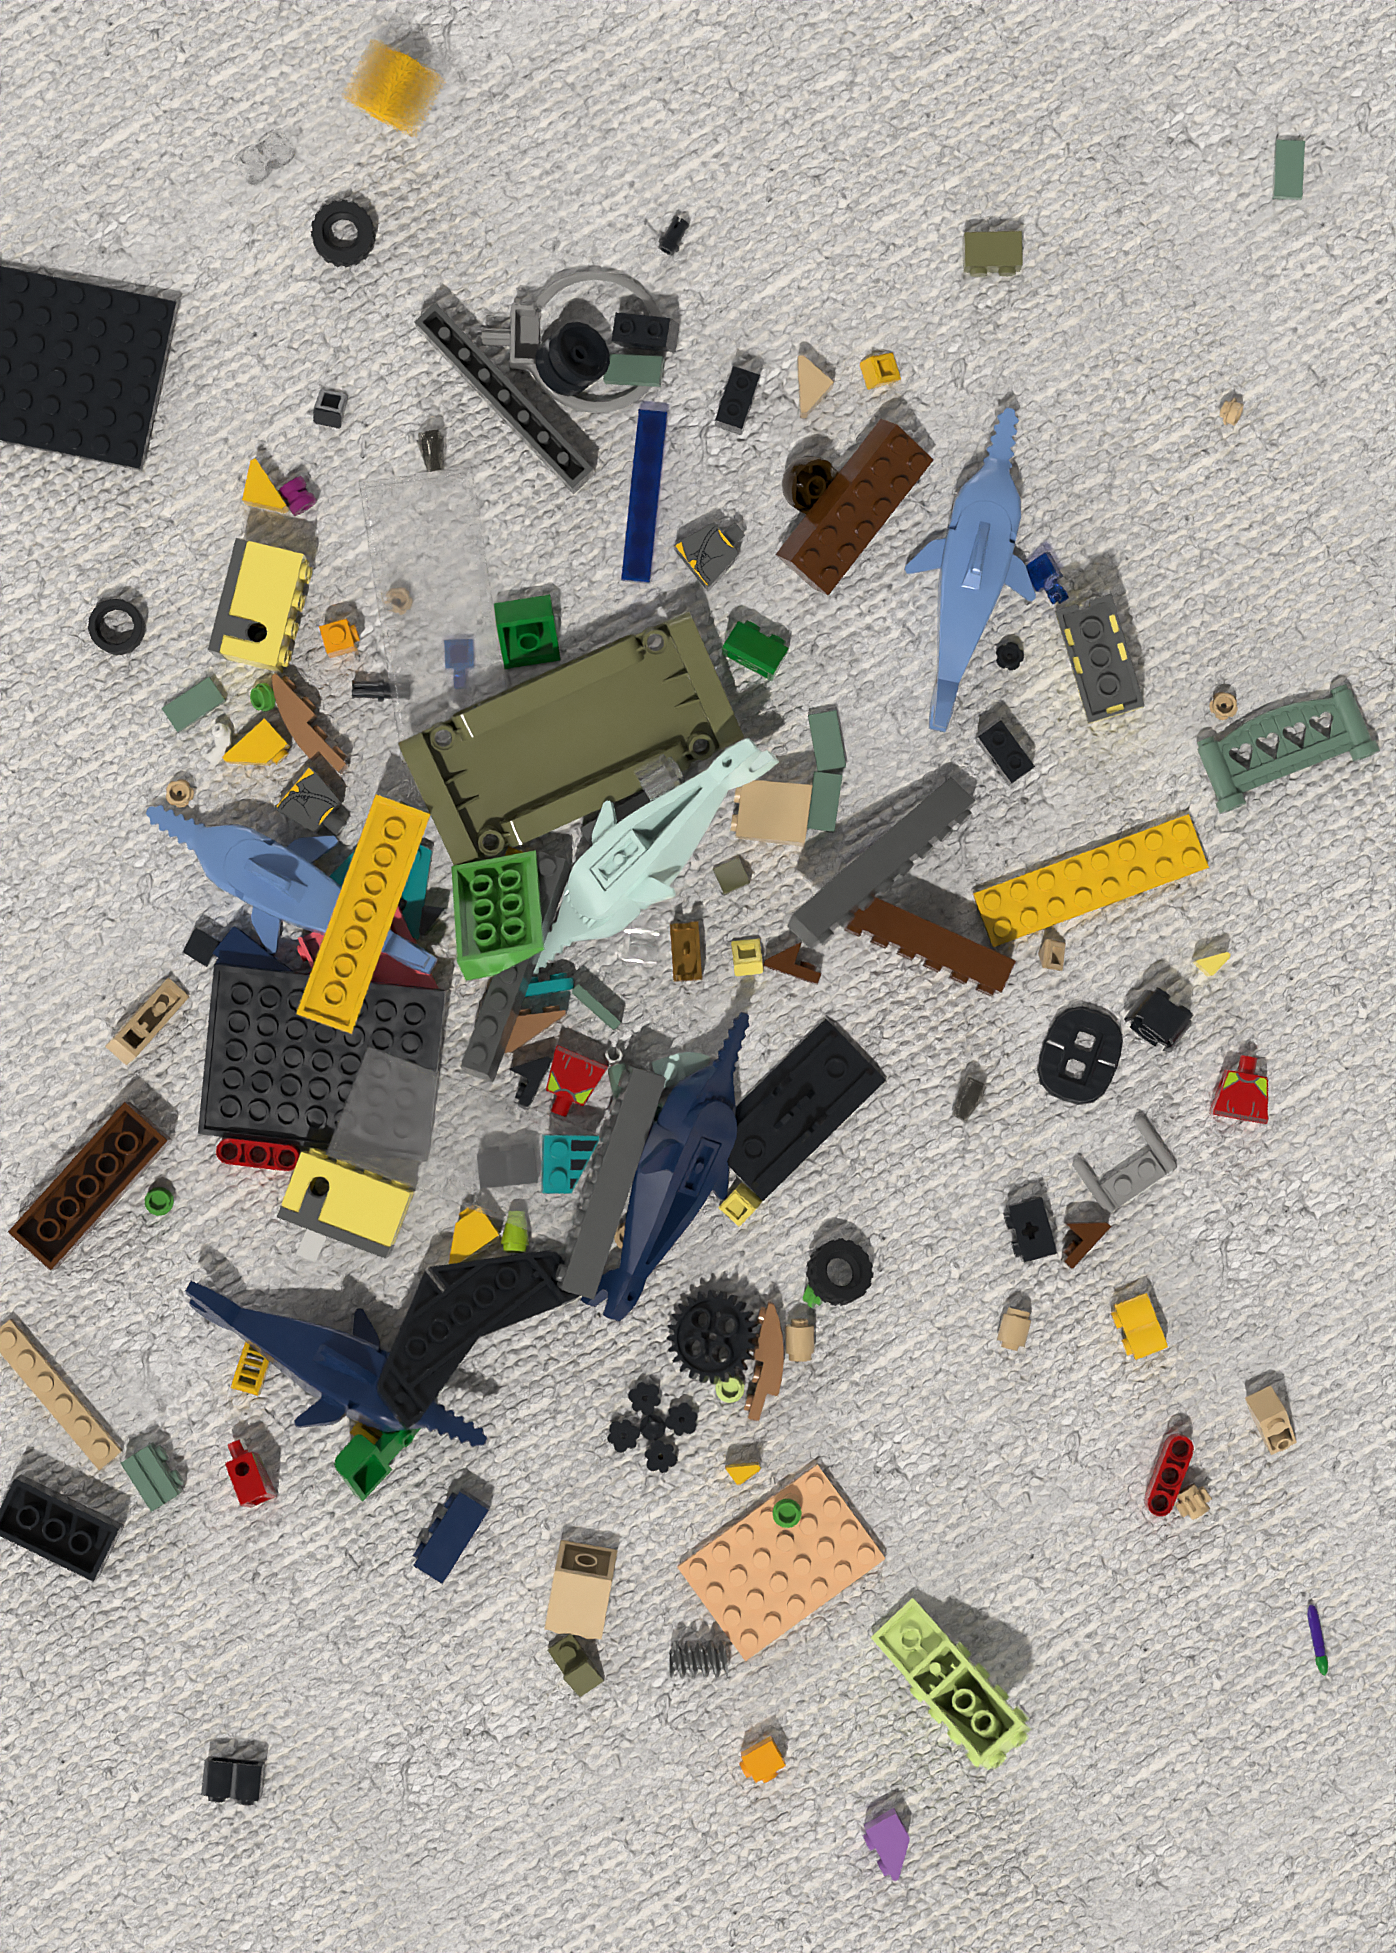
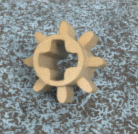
M1193 1483L1179 1491L1177 1497L1180 1501L1174 1504L1181 1516L1189 1515L1191 1520H1194L1210 1510L1207 1502L1212 1500L1205 1487L1197 1488Z

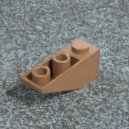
M559 1005L542 1007L543 1013L531 1014V1009L520 1010L504 1053L514 1052L565 1017L567 1015L566 1010L560 1011Z

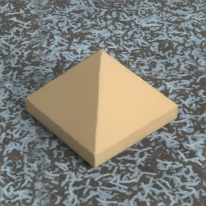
M1045 940L1038 953L1042 968L1057 971L1063 970L1065 942Z

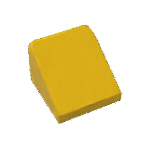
M893 352L870 356L860 362V368L868 390L901 380Z
M758 1462L725 1465V1469L734 1482L740 1486L759 1472L761 1466Z

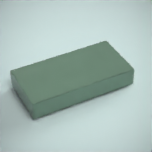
M1275 141L1272 199L1301 200L1303 198L1305 141Z
M610 354V365L603 381L605 384L661 387L665 360L663 356Z
M207 677L161 709L179 733L226 702L212 679Z
M836 710L808 715L817 772L846 768Z
M814 771L807 829L835 832L842 775Z
M578 984L572 990V994L612 1030H616L622 1022L581 985Z

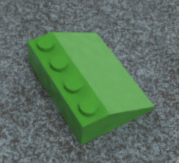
M536 850L451 866L457 963L466 981L495 976L544 950Z

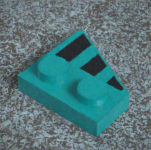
M542 1135L541 1193L572 1194L599 1142V1136Z

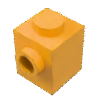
M347 618L319 626L326 653L330 658L358 651L356 642L360 641L357 627L355 624L351 625Z
M772 1736L742 1751L741 1758L743 1761L739 1762L746 1778L752 1776L755 1783L760 1780L766 1783L774 1779L778 1775L777 1771L786 1766L785 1759Z

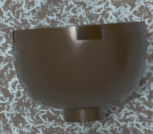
M804 456L798 458L787 467L783 474V495L788 504L793 508L807 514L839 472L829 461L821 457Z

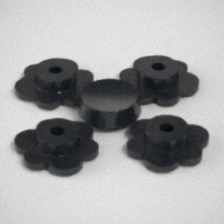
M640 1382L637 1384V1389H631L628 1393V1399L632 1402V1409L636 1412L641 1410L644 1415H647L642 1419L640 1429L637 1426H631V1421L628 1419L623 1420L622 1423L614 1421L609 1426L611 1434L608 1435L607 1440L609 1443L614 1444V1449L617 1452L622 1453L627 1448L633 1449L636 1447V1439L639 1438L641 1432L644 1438L655 1440L651 1444V1449H647L644 1453L648 1459L646 1462L648 1470L657 1471L659 1469L661 1473H666L669 1467L676 1465L678 1459L676 1454L673 1453V1445L664 1444L663 1441L658 1439L664 1435L666 1427L671 1430L674 1429V1433L677 1436L683 1435L684 1432L686 1434L694 1433L698 1414L692 1411L688 1403L684 1402L678 1408L675 1406L669 1409L670 1416L664 1422L660 1416L652 1414L655 1409L654 1406H659L661 1403V1399L658 1397V1386L655 1384L646 1385V1383ZM647 1396L648 1399L644 1401L642 1397ZM684 1417L685 1420L680 1422L679 1418ZM622 1433L626 1434L625 1438L621 1437ZM659 1454L663 1455L662 1459L658 1458Z

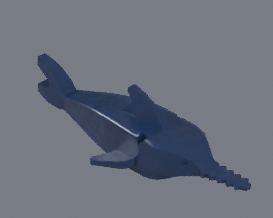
M741 1012L737 1018L733 1019L734 1026L728 1030L729 1037L723 1040L724 1047L718 1050V1059L679 1081L673 1088L659 1114L657 1122L654 1123L648 1133L632 1182L620 1268L610 1270L602 1275L594 1299L584 1296L580 1299L586 1305L593 1307L607 1299L603 1315L608 1319L620 1322L634 1308L643 1292L646 1279L696 1217L710 1193L713 1191L720 1200L726 1199L728 1195L729 1166L727 1160L737 1137L733 1074L736 1070L735 1063L739 1059L738 1052L742 1049L741 1041L745 1039V1030L750 1026L747 1013Z
M192 1280L189 1282L185 1292L191 1298L189 1302L191 1308L208 1321L233 1331L288 1378L318 1400L295 1418L294 1423L296 1427L333 1425L347 1416L363 1425L375 1427L382 1431L405 1430L376 1392V1384L389 1352L380 1349L379 1336L363 1309L359 1308L355 1311L353 1334L351 1335L344 1331L312 1322L241 1308L221 1294ZM436 1400L432 1402L419 1422L410 1428H427L429 1432L437 1429L439 1436L447 1433L450 1440L458 1437L461 1444L469 1442L471 1448L478 1445L484 1446L488 1440L487 1436L483 1433L482 1427L474 1428L473 1421L465 1423L463 1416L455 1417L453 1409L446 1411L444 1404H438Z

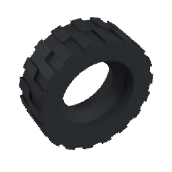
M348 200L331 201L328 205L325 204L315 214L314 221L312 220L311 238L318 254L324 258V261L330 262L337 267H350V265L360 264V261L365 260L369 252H372L374 248L373 243L376 239L375 228L370 215L367 214L363 207H359L355 202H348ZM339 220H348L357 228V238L348 247H338L330 240V228Z
M839 1238L825 1243L811 1254L810 1260L807 1261L806 1277H808V1285L812 1288L816 1297L818 1296L821 1298V1301L828 1302L830 1305L836 1306L840 1304V1306L855 1301L867 1292L866 1290L872 1284L871 1279L874 1272H872L873 1265L868 1258L869 1255L867 1252H864L863 1247L855 1244L852 1240ZM833 1259L845 1260L852 1269V1279L845 1286L834 1284L828 1277L827 1267Z

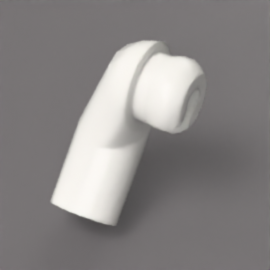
M216 723L212 727L215 747L205 756L215 767L223 760L222 756L233 747L232 731L229 726L223 723Z

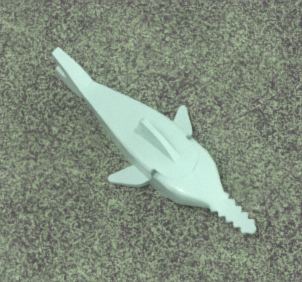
M749 738L742 740L726 749L706 771L644 805L619 823H617L614 804L611 801H605L592 832L593 845L577 860L570 872L557 921L552 924V931L548 932L544 943V950L541 951L533 974L538 975L540 967L546 968L547 961H553L556 953L561 954L564 946H570L575 941L609 938L624 930L640 915L641 909L646 910L652 903L673 898L676 891L669 885L678 876L693 854L728 790L750 783L768 772L779 762L774 754L768 750L761 752Z

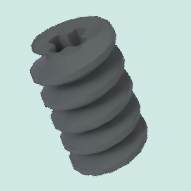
M712 1640L709 1641L706 1649H704L701 1641H697L695 1649H692L690 1641H686L683 1649L680 1648L678 1641H674L673 1647L669 1652L670 1678H673L675 1670H678L680 1678L685 1677L687 1670L690 1671L692 1678H696L698 1670H701L704 1678L708 1677L710 1670H713L715 1678H719L722 1669H724L728 1678V1649L724 1640H721L718 1649L715 1648Z

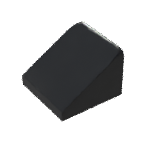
M320 388L313 409V422L340 429L348 401V394Z
M424 905L422 907L419 933L427 936L447 909Z
M195 927L183 953L208 967L215 956L213 951L221 942Z

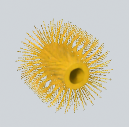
M386 46L382 50L377 47L372 52L374 55L370 57L371 61L369 63L365 62L369 66L363 69L362 73L358 72L362 76L358 78L359 82L357 84L353 83L357 87L351 90L350 94L346 93L350 96L348 99L352 96L355 97L351 102L358 106L356 108L365 110V113H368L370 117L377 119L379 122L385 123L387 126L393 125L396 128L398 127V130H405V133L408 131L414 132L413 130L415 129L412 128L411 130V127L416 125L413 122L419 121L418 119L420 118L417 117L416 119V116L421 114L418 111L424 110L423 108L425 107L422 106L421 108V105L426 103V98L429 99L428 97L430 96L426 94L431 92V87L434 88L433 86L435 85L431 83L436 81L435 77L437 75L425 69L427 67L421 66L426 64L417 62L416 60L418 59L408 56V53L406 55L401 53V51L395 52Z

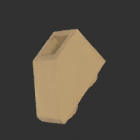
M1271 1385L1245 1398L1251 1417L1271 1455L1284 1451L1297 1443L1286 1409Z

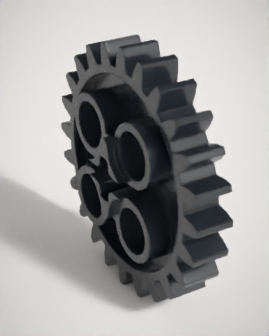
M709 1290L707 1296L704 1292L699 1291L697 1293L698 1300L688 1296L689 1306L684 1304L678 1305L682 1311L681 1315L672 1314L677 1323L676 1325H668V1328L674 1331V1335L668 1336L667 1340L674 1341L675 1345L670 1347L668 1351L677 1352L678 1355L672 1361L673 1363L683 1362L680 1371L687 1372L690 1370V1379H696L699 1376L700 1383H706L709 1378L711 1384H718L720 1377L722 1382L727 1383L729 1382V1374L735 1378L739 1377L737 1368L748 1370L744 1362L746 1359H755L749 1352L751 1349H759V1346L752 1343V1339L760 1337V1334L752 1332V1329L759 1324L758 1322L749 1321V1318L754 1314L753 1311H743L747 1305L746 1302L741 1301L736 1304L738 1296L731 1294L727 1299L726 1291H720L718 1296L715 1290ZM705 1312L708 1321L705 1326L701 1327L698 1319L700 1314ZM720 1312V1317L717 1319L716 1314ZM732 1318L735 1328L728 1334L725 1324ZM710 1333L717 1335L716 1341L709 1339ZM698 1340L701 1344V1351L698 1355H694L692 1345ZM722 1347H725L728 1351V1357L724 1362H721L719 1359V1351ZM708 1355H709V1357H710V1361H709V1362L706 1361V1357H707Z

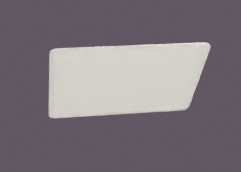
M306 1229L296 1254L316 1262L327 1236Z

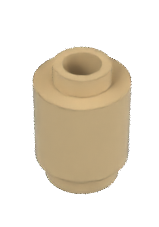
M1008 1307L1007 1313H1003L997 1340L1002 1341L1001 1347L1018 1351L1019 1346L1025 1347L1031 1325L1029 1312Z
M791 1319V1324L785 1325L786 1354H789V1361H811L812 1354L814 1353V1325L808 1324V1319Z

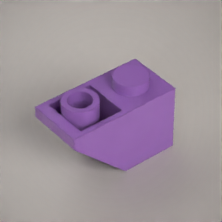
M892 1808L864 1824L866 1834L862 1836L870 1851L876 1849L881 1859L877 1860V1863L883 1875L887 1876L890 1874L892 1880L896 1881L900 1877L910 1837L895 1808Z

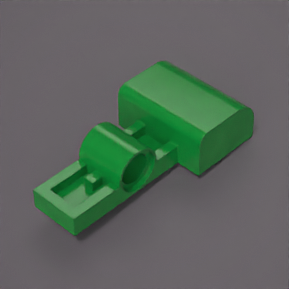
M421 1428L408 1431L401 1430L394 1433L380 1430L383 1435L375 1444L371 1443L363 1435L358 1434L336 1456L334 1462L335 1469L352 1493L363 1502L392 1471L389 1463L404 1447L412 1443L415 1435Z

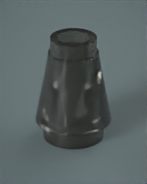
M440 429L419 432V440H416L427 472L444 470V436H441Z
M966 1076L964 1082H960L952 1115L963 1121H968V1118L986 1096L985 1090L987 1085Z

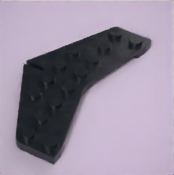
M546 1250L429 1267V1272L444 1291H441L429 1274L424 1271L376 1384L378 1396L406 1431L419 1422L480 1337L570 1303L580 1297V1295L561 1290L557 1286L558 1281L555 1280V1275L559 1264H564L565 1262L557 1252Z

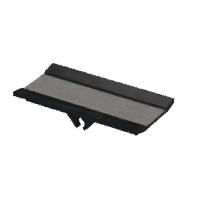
M825 1019L736 1106L737 1137L727 1160L728 1166L764 1201L886 1079Z

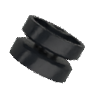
M571 322L567 323L539 345L535 354L536 368L540 378L548 388L557 394L569 397L578 395L606 374L610 365V354L605 340L598 331L588 324Z

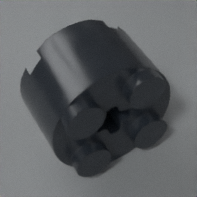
M1158 987L1154 991L1144 990L1124 1020L1125 1022L1131 1020L1133 1023L1130 1025V1028L1146 1042L1153 1046H1156L1159 1042L1165 1046L1163 1051L1170 1053L1192 1025L1190 1019L1193 1017V1013L1182 1005L1176 1006L1169 1000L1171 998L1170 995Z

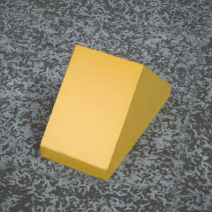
M252 459L242 497L244 504L281 513L288 512L289 508L257 459Z

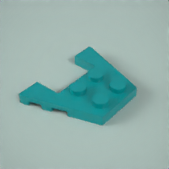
M419 845L401 898L407 901L402 915L407 922L412 937L417 940L421 936L419 929L422 907L425 905L432 850L422 845ZM354 852L329 876L341 887Z

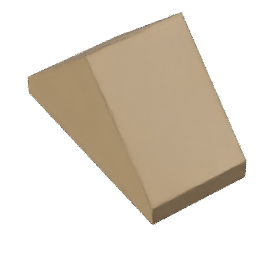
M800 355L797 359L800 418H806L832 390L834 382L804 355Z

